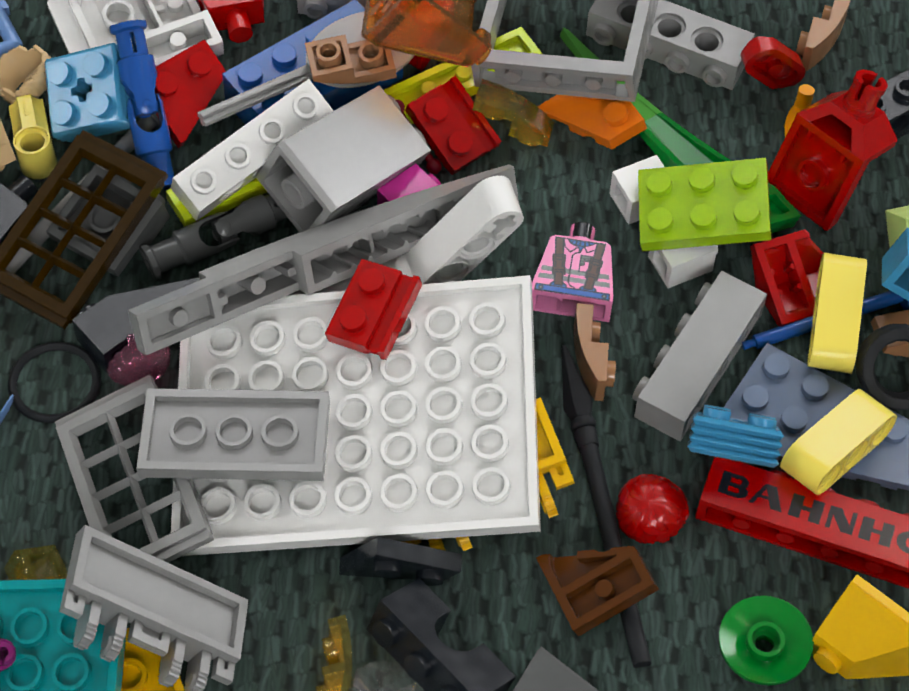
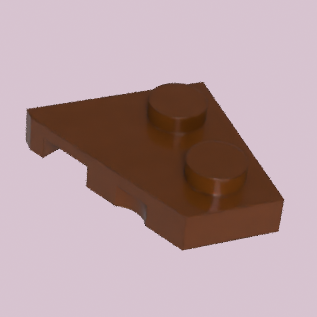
M634 546L613 547L605 552H599L595 549L577 551V555L553 557L551 554H542L536 557L572 630L578 636L659 590L643 558Z

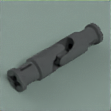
M258 194L242 201L230 214L225 211L207 216L173 231L172 237L150 247L147 244L139 246V251L154 281L162 278V273L182 264L191 266L233 247L240 240V237L237 235L240 232L258 236L276 228L277 222L288 217L270 194L266 196ZM211 223L213 238L219 241L221 245H206L199 236L201 227Z

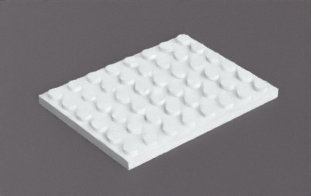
M530 275L422 284L387 360L380 359L379 355L370 352L365 354L328 341L325 332L345 291L284 296L180 341L178 389L329 391L330 396L324 481L192 479L212 530L214 540L183 556L366 544L377 537L396 541L541 532L533 296ZM173 480V493H174V492H176V491H178V490H177L176 485H175V482H174V480ZM181 499L172 503L171 533L190 524Z

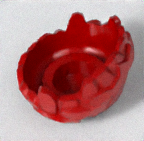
M641 474L630 479L621 488L615 508L621 531L629 538L643 544H654L656 541L665 543L669 541L670 537L677 535L678 531L683 528L690 513L688 500L681 488L669 479L655 474Z

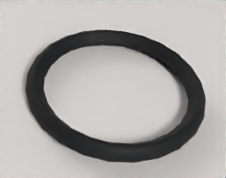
M49 342L35 346L25 352L12 367L8 378L9 396L14 395L13 405L27 418L43 423H55V421L93 403L99 394L101 386V372L98 363L92 355L82 347L66 342ZM58 350L67 351L82 358L90 368L92 385L87 397L77 407L61 414L49 415L31 410L20 399L17 391L19 373L32 358L48 351Z

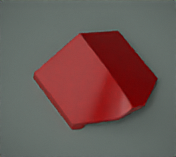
M805 229L751 246L755 287L767 293L764 305L778 326L813 316L818 273L823 252L810 239L811 236Z

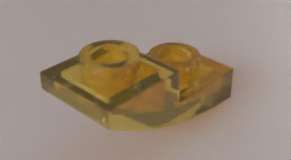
M482 79L472 110L481 112L485 117L492 120L505 119L512 121L508 136L517 138L519 142L525 145L548 147L554 122L549 116L518 93L497 83Z
M346 615L327 619L328 637L322 638L321 642L328 666L321 667L323 685L316 686V691H352L353 688L350 631Z

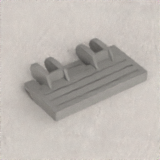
M84 525L75 536L59 612L77 619L73 647L80 650L88 649L92 644L99 623L105 626L100 658L108 662L115 661L119 653H121L127 624L130 623L127 642L161 656L160 674L158 676L159 684L173 687L174 683L179 679L184 660L188 662L184 691H203L207 685L211 660H213L211 679L227 686L233 682L235 664L241 659L249 600Z

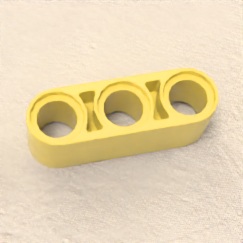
M823 252L817 280L807 361L808 367L852 374L858 349L867 259Z
M857 389L790 446L782 458L780 467L817 496L821 495L885 439L893 428L897 415L862 389Z

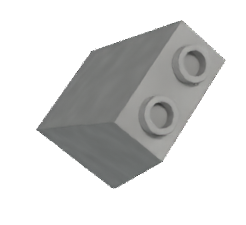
M379 85L279 142L256 178L297 230L302 232L350 215L377 196V190L415 163L419 166L431 149L428 147L421 131L413 127L401 113L397 101L392 96L387 95Z

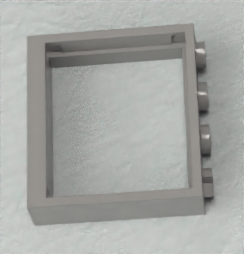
M487 0L470 59L475 87L635 102L658 0H638L623 62L494 50L507 0ZM617 81H625V84H618Z

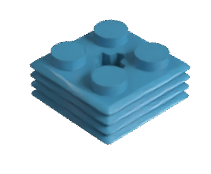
M115 43L50 58L45 61L51 136L62 142H73L75 137L80 135L83 130L97 137L130 129L126 108L127 100L130 97L120 81L117 61L120 60L118 46Z
M704 404L703 412H697L693 415L694 422L691 424L692 431L689 434L690 440L687 445L691 452L772 468L779 465L777 458L781 454L778 449L783 446L780 440L784 438V435L779 427L776 426L777 420L775 417L749 413L748 421L730 418L731 409Z

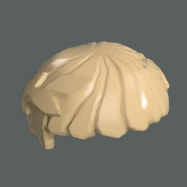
M35 44L29 50L19 45L9 50L8 53L1 55L0 96L4 98V101L13 104L16 101V97L29 94L39 99L47 90L45 61L50 59L51 56Z

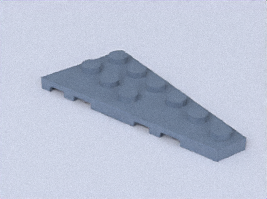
M766 343L724 408L731 409L730 418L748 421L749 413L775 417L777 420L776 426L779 427L784 435V438L780 440L783 446L778 449L781 456L777 458V460L782 461L787 450L799 437L856 390L815 368L808 367L806 363ZM889 409L897 415V420L889 434L842 477L855 481L856 479L879 483L881 487L897 490V488L909 490V419Z

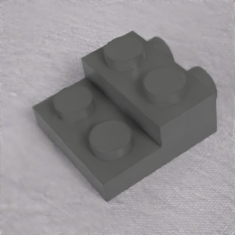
M94 165L80 185L95 192L108 171ZM116 174L101 196L128 209L140 192V189L131 185L132 182ZM73 193L58 215L74 222L88 200ZM158 194L107 270L108 272L119 277L139 249V246L143 244L150 246L168 221L170 215L164 205L166 201L161 195ZM95 204L81 224V227L107 240L121 220V217ZM53 222L46 230L49 237L60 243L68 231ZM76 234L66 246V248L91 262L101 249Z

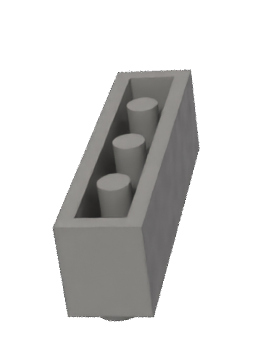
M722 270L713 284L706 282L695 300L697 308L692 315L685 313L678 323L674 336L677 338L672 346L665 344L658 353L653 365L656 370L649 379L644 376L638 383L632 399L637 402L634 417L681 442L693 423V415L700 412L741 348L742 342L746 340L762 315L767 293Z

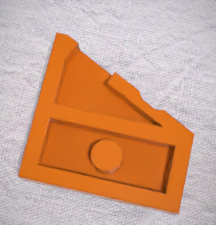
M555 95L537 106L540 114L546 120L555 119L568 125L571 132L582 137H592L596 143L609 149L616 148L647 129L644 118L629 101Z

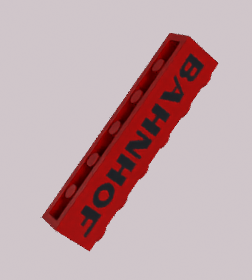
M714 457L699 501L696 519L909 589L908 513L899 514L881 508L871 500H856L838 494L830 487L824 493L817 496L784 472L767 471L751 466L746 462Z

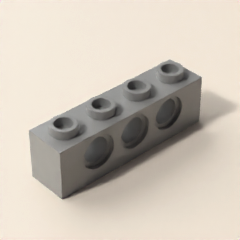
M595 0L588 12L586 35L592 37L601 45H613L626 50L638 0ZM658 0L645 59L648 58L664 64L672 72H685L701 78L712 87H724L733 90L744 69L740 57L741 51L754 38L755 33L669 1Z

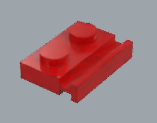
M456 75L443 85L440 84L412 101L405 109L451 175L478 160L492 149L499 147L502 142Z
M361 259L325 332L328 341L365 354L370 352L379 355L380 359L387 360L422 287L420 277L403 275L400 270Z

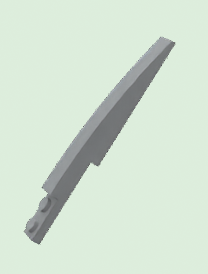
M508 164L403 196L302 231L198 272L199 281L128 310L137 349L144 355H149L298 290L308 295L352 277L361 259L382 264L406 254L465 195L486 178L492 176H505L509 178L519 203L514 166Z

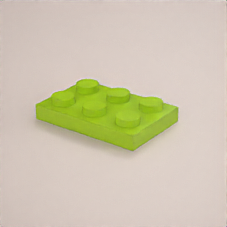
M766 158L638 170L639 226L642 252L772 240Z

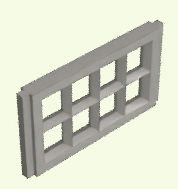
M149 374L55 421L89 527L112 537V533L142 519L150 544L139 550L169 563L213 541L214 538L192 478H173L178 491L146 505L138 483L145 478H139L138 472L135 473L127 449L140 443L141 432L123 441L115 418L145 404L147 388L158 389L154 378ZM108 422L115 445L85 460L78 437ZM119 454L127 477L96 492L89 468ZM130 486L139 510L108 525L100 501ZM181 499L190 524L159 539L150 514Z

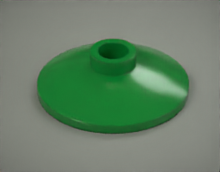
M753 596L736 603L725 614L718 634L720 652L727 665L738 676L760 685H779L796 678L808 665L814 646V641H812L813 633L805 616L789 602L772 596ZM759 640H766L772 645V650L770 652L760 651L756 648L755 643Z

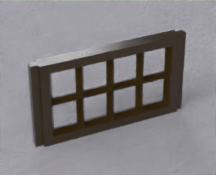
M83 130L80 135L75 137L0 245V295L65 330L82 309L165 186L164 182L168 178V174ZM83 157L109 170L95 192L68 179ZM116 174L142 187L128 209L101 196ZM62 187L88 200L74 222L47 209ZM95 204L121 217V220L107 240L81 227V224ZM41 217L68 230L53 253L27 239ZM75 234L101 248L87 270L60 257ZM21 247L47 261L32 283L6 270ZM53 265L80 278L66 301L39 288Z

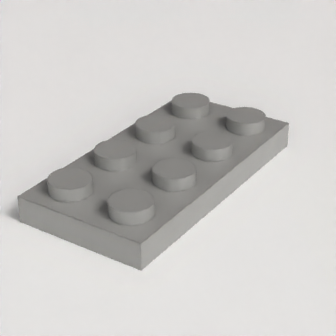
M147 388L136 467L139 478L324 481L330 410L329 391Z

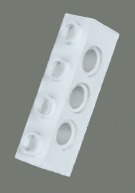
M307 79L174 176L170 188L192 217L198 221L255 179L279 142L334 110L310 79Z

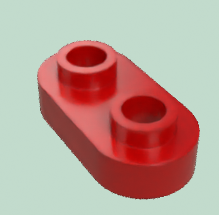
M765 36L753 38L741 51L740 57L746 72L771 89L794 86L805 76V68L800 56L775 38Z

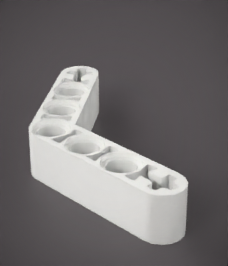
M492 176L482 180L431 228L408 253L381 265L400 270L403 275L413 277V275L419 276L422 284L461 281L522 224L524 216L511 181L505 176ZM352 277L315 293L346 291ZM298 290L289 295H300L306 293L302 292L301 290Z

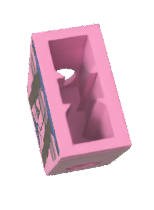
M577 222L571 225L569 236L553 235L550 237L532 282L533 311L575 317L576 303L593 304V320L610 322L614 296L611 245L607 242L594 240L596 230L591 224Z

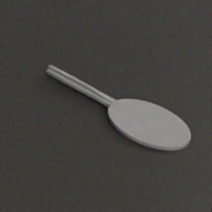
M372 10L355 13L335 21L318 33L312 41L345 34L349 44L387 35L397 73L415 55L419 46L420 34L417 25L409 17L393 11ZM307 53L306 65L199 111L197 114L202 126H209L295 88L307 79L313 80ZM376 82L356 84H322L338 88H354L370 85Z

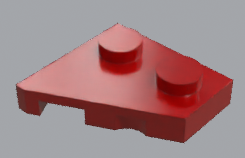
M205 39L156 66L155 95L158 93L163 101L170 137L178 148L186 142L200 119L197 113L206 109L223 81L222 73L226 72Z

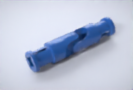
M146 20L121 22L109 28L110 33L116 36L120 60L117 61L120 81L130 97L127 100L126 108L136 157L166 172L168 178L164 182L165 186L163 189L170 188L174 177L170 152L173 150L163 101L158 93L155 95L157 70L154 56L149 54L144 30L147 28ZM158 113L160 120L159 128L154 132L142 130L136 122L135 117L148 118L152 114Z

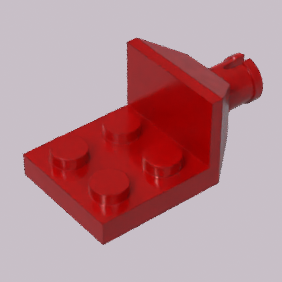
M858 70L849 90L831 93L798 112L768 171V183L775 186L792 206L826 231L830 230L838 222L869 162L893 148L898 141L886 113L876 106L881 96L885 93L888 84L881 77L878 79L875 87L871 86L878 74L870 70Z

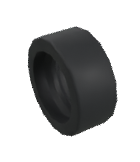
M889 324L874 330L862 342L856 356V374L861 387L879 403L893 410H909V390L893 392L885 389L878 382L875 374L876 358L886 345L896 341L909 342V325Z

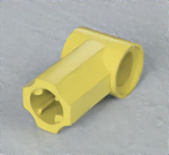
M31 94L16 97V101L8 107L14 136L13 146L20 169L28 178L44 179L50 175L57 165L44 100L35 98Z

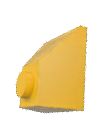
M857 574L813 637L814 646L812 654H814V661L827 673H839L845 679L909 676V612Z

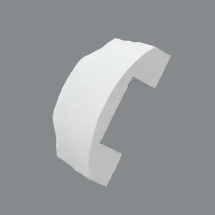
M48 0L47 2L48 9L69 54L110 43L117 45L116 36L110 33L109 27L130 20H146L147 28L144 30L148 52L154 56L156 66L204 39L216 57L224 54L223 40L208 10L201 11L196 0Z

